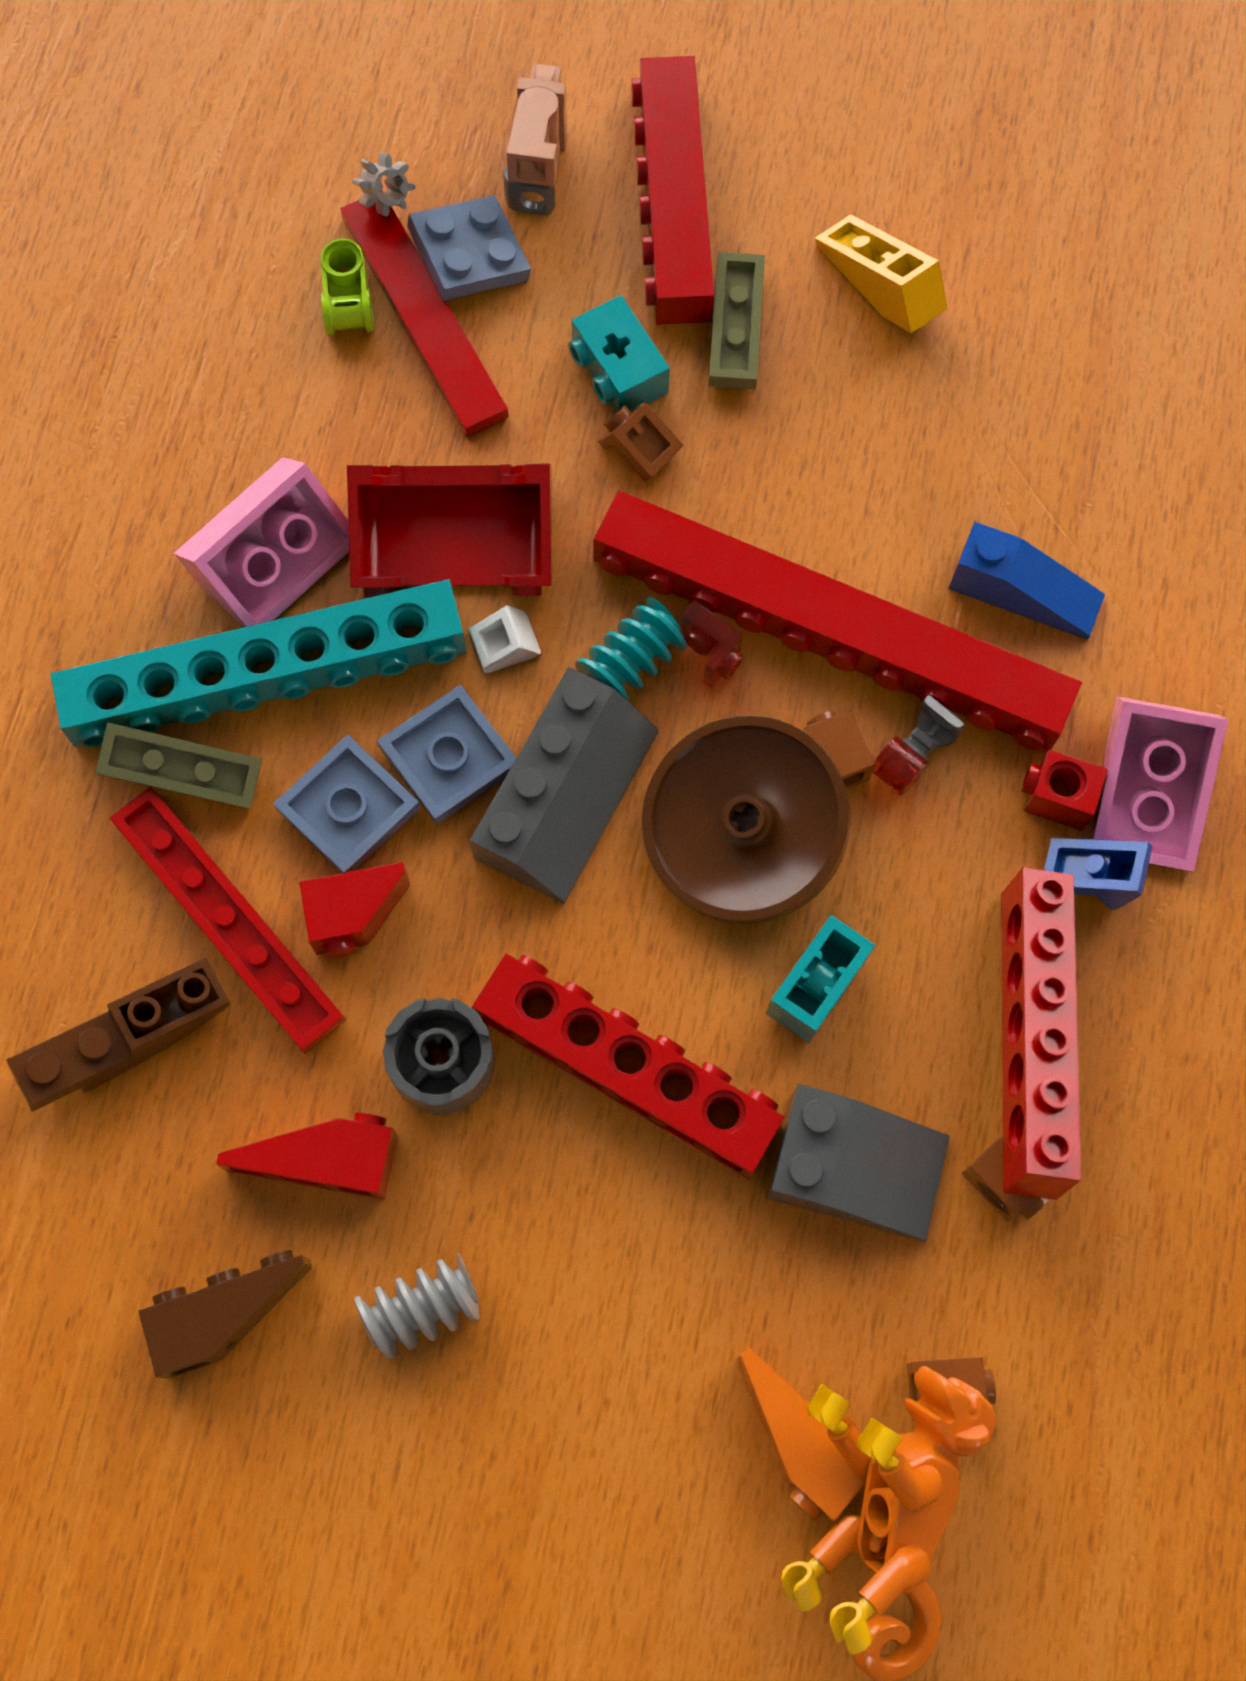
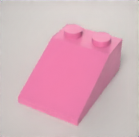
M1116 696L1103 760V768L1108 769L1096 808L1092 840L1149 842L1153 846L1149 863L1194 872L1228 719L1217 714Z

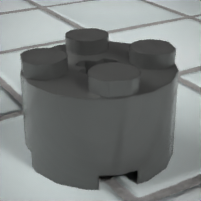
M425 998L416 1000L399 1011L388 1026L383 1049L385 1071L401 1097L418 1110L434 1115H449L452 1112L462 1111L477 1101L490 1084L494 1072L495 1057L488 1028L478 1013L460 1000L452 999L451 1001L441 998L427 1001ZM436 1047L441 1052L446 1047L450 1048L448 1051L450 1060L443 1065L439 1063L435 1066L431 1065L432 1059L429 1053Z

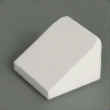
M506 605L468 629L485 673H491L530 660L541 654L527 614L517 608Z

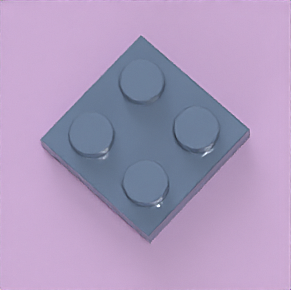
M495 195L409 214L407 227L442 301L528 281L531 268Z
M461 685L377 740L380 750L436 825L504 780L516 760L515 755Z
M346 735L273 803L276 811L340 873L358 869L421 809L419 801L349 735Z

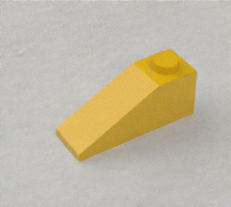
M851 214L815 237L816 246L882 317L906 331L914 332L948 309L940 264L937 259Z

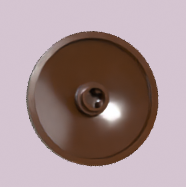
M751 715L734 716L711 722L696 729L679 741L666 754L654 772L647 788L642 812V831L647 855L664 885L678 899L699 913L713 919L740 924L760 923L781 918L798 910L815 898L826 887L840 866L846 852L851 827V809L845 783L836 765L822 746L811 736L791 724L773 718Z

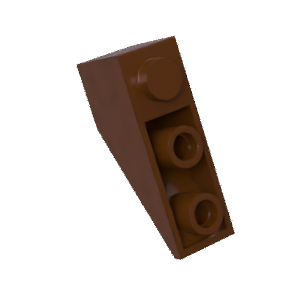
M292 1250L282 1251L261 1259V1269L240 1275L238 1268L230 1269L206 1278L208 1285L206 1288L187 1294L185 1287H178L153 1296L154 1305L138 1312L155 1376L169 1379L221 1361L312 1268L310 1260L303 1255L294 1257Z

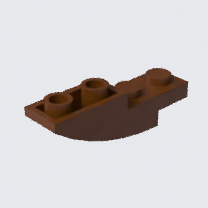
M204 958L107 1004V1012L8 1058L6 1061L31 1112L80 1088L85 1093L158 1054L230 1006V1000L209 962Z

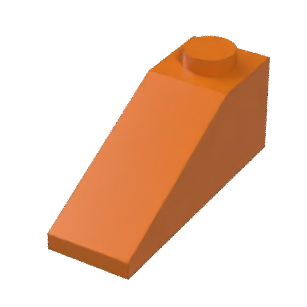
M748 1347L738 1357V1361L784 1478L795 1488L789 1498L814 1521L821 1513L827 1519L835 1521L864 1486L867 1477L860 1476L852 1470L828 1437V1428L808 1414L807 1407L809 1402Z

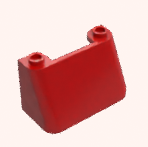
M550 463L516 466L510 464L456 466L390 465V467L347 465L350 588H363L364 597H375L393 592V587L421 586L450 579L451 586H512L513 596H541L542 586H552V466Z

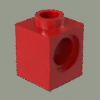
M1048 749L1039 765L1030 763L1024 777L1021 792L1029 794L1024 811L1082 831L1095 814L1108 769ZM1050 781L1064 783L1069 788L1071 796L1063 797L1056 794L1050 786Z

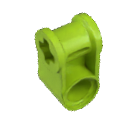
M340 238L332 240L321 252L323 284L321 303L326 335L334 336L336 330L364 328L367 333L375 332L372 298L362 250L356 242L350 239ZM342 268H353L348 272H337Z

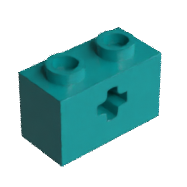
M622 295L571 320L572 341L568 342L570 353L579 368L586 366L593 377V388L602 404L607 405L610 403L615 412L624 405L631 410L643 402L648 404L669 392L670 367Z
M830 915L770 1000L765 1014L809 1044L867 962L876 945Z

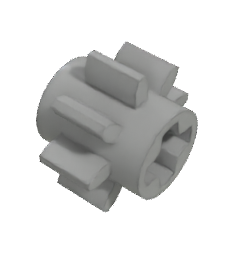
M384 152L379 153L378 163H371L362 159L360 162L364 169L360 174V178L352 179V183L360 186L364 193L360 197L359 203L368 208L376 202V211L383 216H388L390 206L396 205L406 209L407 205L404 199L408 191L415 189V185L409 183L404 175L409 165L401 161L392 165L391 155ZM382 176H387L384 180L387 190L382 193L383 184L380 179Z

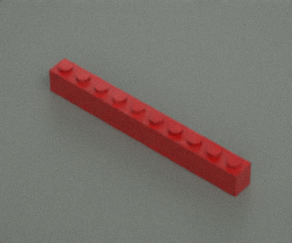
M620 490L617 491L593 539L594 561L598 562L604 570L613 575L624 576L627 574L643 581L649 589L663 595L672 593L689 600L690 604L699 611L708 614L717 612L734 619L737 625L753 633L763 631L780 638L781 642L792 650L798 652H806L808 650L825 657L832 666L840 670H856L873 677L874 682L885 689L892 691L904 690L918 696L921 702L930 695L945 708L966 716V719L972 725L985 730L997 729L1013 736L1018 744L1029 749H1045L1047 751L1052 749L1063 731L1082 685V682Z

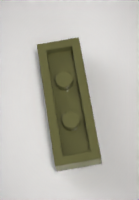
M718 252L708 386L756 390L765 255Z
M107 722L95 773L251 809L263 759Z

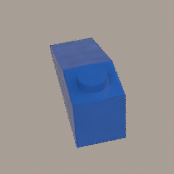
M974 521L948 588L1086 640L1091 635L1105 596L1103 592L1024 539Z

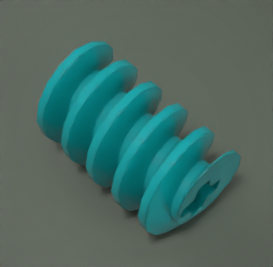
M648 596L646 599L647 606L638 605L633 610V620L624 618L620 621L618 633L608 632L604 636V646L594 645L589 650L590 660L579 658L575 663L578 672L615 689L627 701L629 697L623 685L628 683L640 690L644 686L638 674L640 670L653 677L658 674V670L652 660L655 656L667 664L672 661L673 658L667 648L668 644H672L682 651L687 647L685 639L681 634V628L675 618L663 604L651 596Z

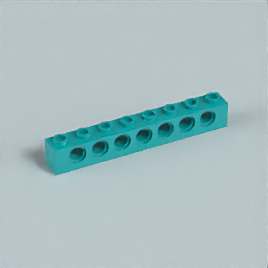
M450 579L57 671L50 673L61 730L74 747L80 745L91 748L102 746L107 722L154 733L162 725L179 721L183 723H198L208 719L212 713L229 709L237 712L248 711L258 707L260 702L279 697L286 700L298 699L306 696L310 690L329 685L334 688L348 687L357 683L360 678L375 674L383 676L398 675L405 672L409 666L425 662L444 664L454 660L458 654L467 653ZM410 626L422 629L417 636L412 638H404L399 635L403 629ZM369 638L373 640L372 644L365 649L355 650L350 648L351 644L357 639ZM318 649L324 651L322 656L315 661L306 662L301 660L302 656L310 650ZM260 662H274L272 668L265 673L257 674L252 672L253 668ZM210 674H224L222 680L217 684L211 686L203 685L205 678ZM166 684L174 685L173 690L168 695L160 698L153 697L159 687ZM116 696L124 697L121 704L116 708L110 710L103 709L109 699Z

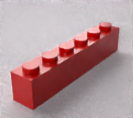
M695 56L640 58V78H631L632 107H641V116L634 117L635 146H643L644 156L636 157L637 185H646L647 195L639 196L640 225H649V236H642L643 265H652V276L645 277L646 306L655 307L656 325L712 322L714 286Z

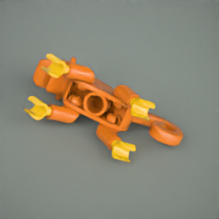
M927 1366L920 1367L914 1374L915 1386L920 1392L921 1399L915 1401L911 1398H905L904 1401L905 1407L916 1426L914 1432L897 1434L872 1417L861 1433L851 1418L844 1417L851 1403L823 1384H821L807 1407L808 1414L828 1428V1437L852 1470L860 1476L867 1477L861 1516L846 1515L841 1518L809 1552L812 1559L808 1563L798 1561L787 1565L782 1571V1586L789 1601L795 1598L799 1610L809 1611L815 1608L822 1599L817 1578L824 1572L830 1575L850 1553L860 1555V1561L873 1571L875 1575L858 1592L861 1597L858 1603L845 1602L832 1609L830 1613V1626L836 1642L840 1643L844 1640L848 1652L853 1654L856 1665L875 1681H898L909 1676L927 1661L937 1644L941 1630V1610L939 1601L926 1580L930 1575L932 1555L949 1523L959 1497L960 1472L958 1458L960 1456H969L989 1443L995 1429V1411L991 1403L980 1391L958 1378L950 1377L946 1379ZM903 1592L909 1599L914 1611L915 1621L912 1631L896 1616L883 1614ZM874 1613L877 1614V1616L870 1618ZM888 1641H894L898 1645H902L890 1654L880 1655L883 1645Z

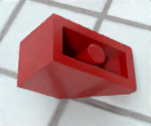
M403 861L299 882L308 939L316 955L325 954L326 958L346 957L354 954L356 947L369 944L410 886L408 873Z

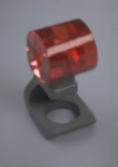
M928 695L922 702L918 728L916 727L907 739H901L896 735L875 759L876 765L872 773L900 796H903L928 768L930 762L926 756L939 747L953 744L961 735L965 724L937 700Z

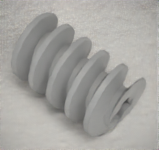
M458 1251L457 1269L454 1271L442 1259L436 1261V1279L432 1280L422 1268L416 1269V1287L413 1289L401 1277L395 1279L396 1296L390 1298L380 1286L374 1288L375 1306L369 1307L359 1295L354 1298L358 1314L370 1342L386 1358L391 1360L397 1356V1339L409 1350L417 1348L418 1329L429 1340H436L439 1336L438 1320H441L450 1331L458 1330L459 1311H462L473 1323L479 1320V1299L469 1272Z

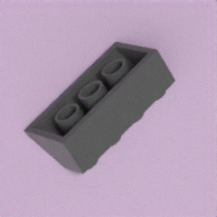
M568 667L470 839L474 859L565 904L657 736L658 728L615 689Z

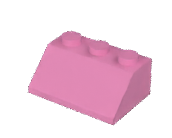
M282 457L181 546L174 555L209 596L241 626L248 627L275 620L349 552L348 519L305 463Z

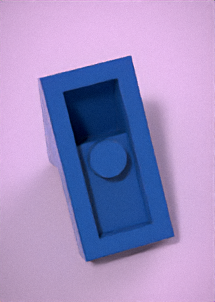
M1051 838L1044 870L1074 875V895L1097 896L1108 908L1116 910L1142 895L1153 846L1149 842Z

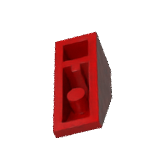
M355 1113L353 1121L337 1118L218 1153L216 1165L227 1172L385 1199L398 1136L392 1127L385 1126L386 1118L367 1113Z

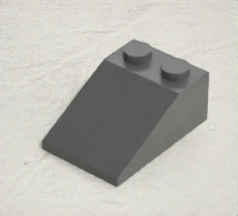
M798 1084L791 1098L767 1199L925 1242L949 1135L855 1099Z

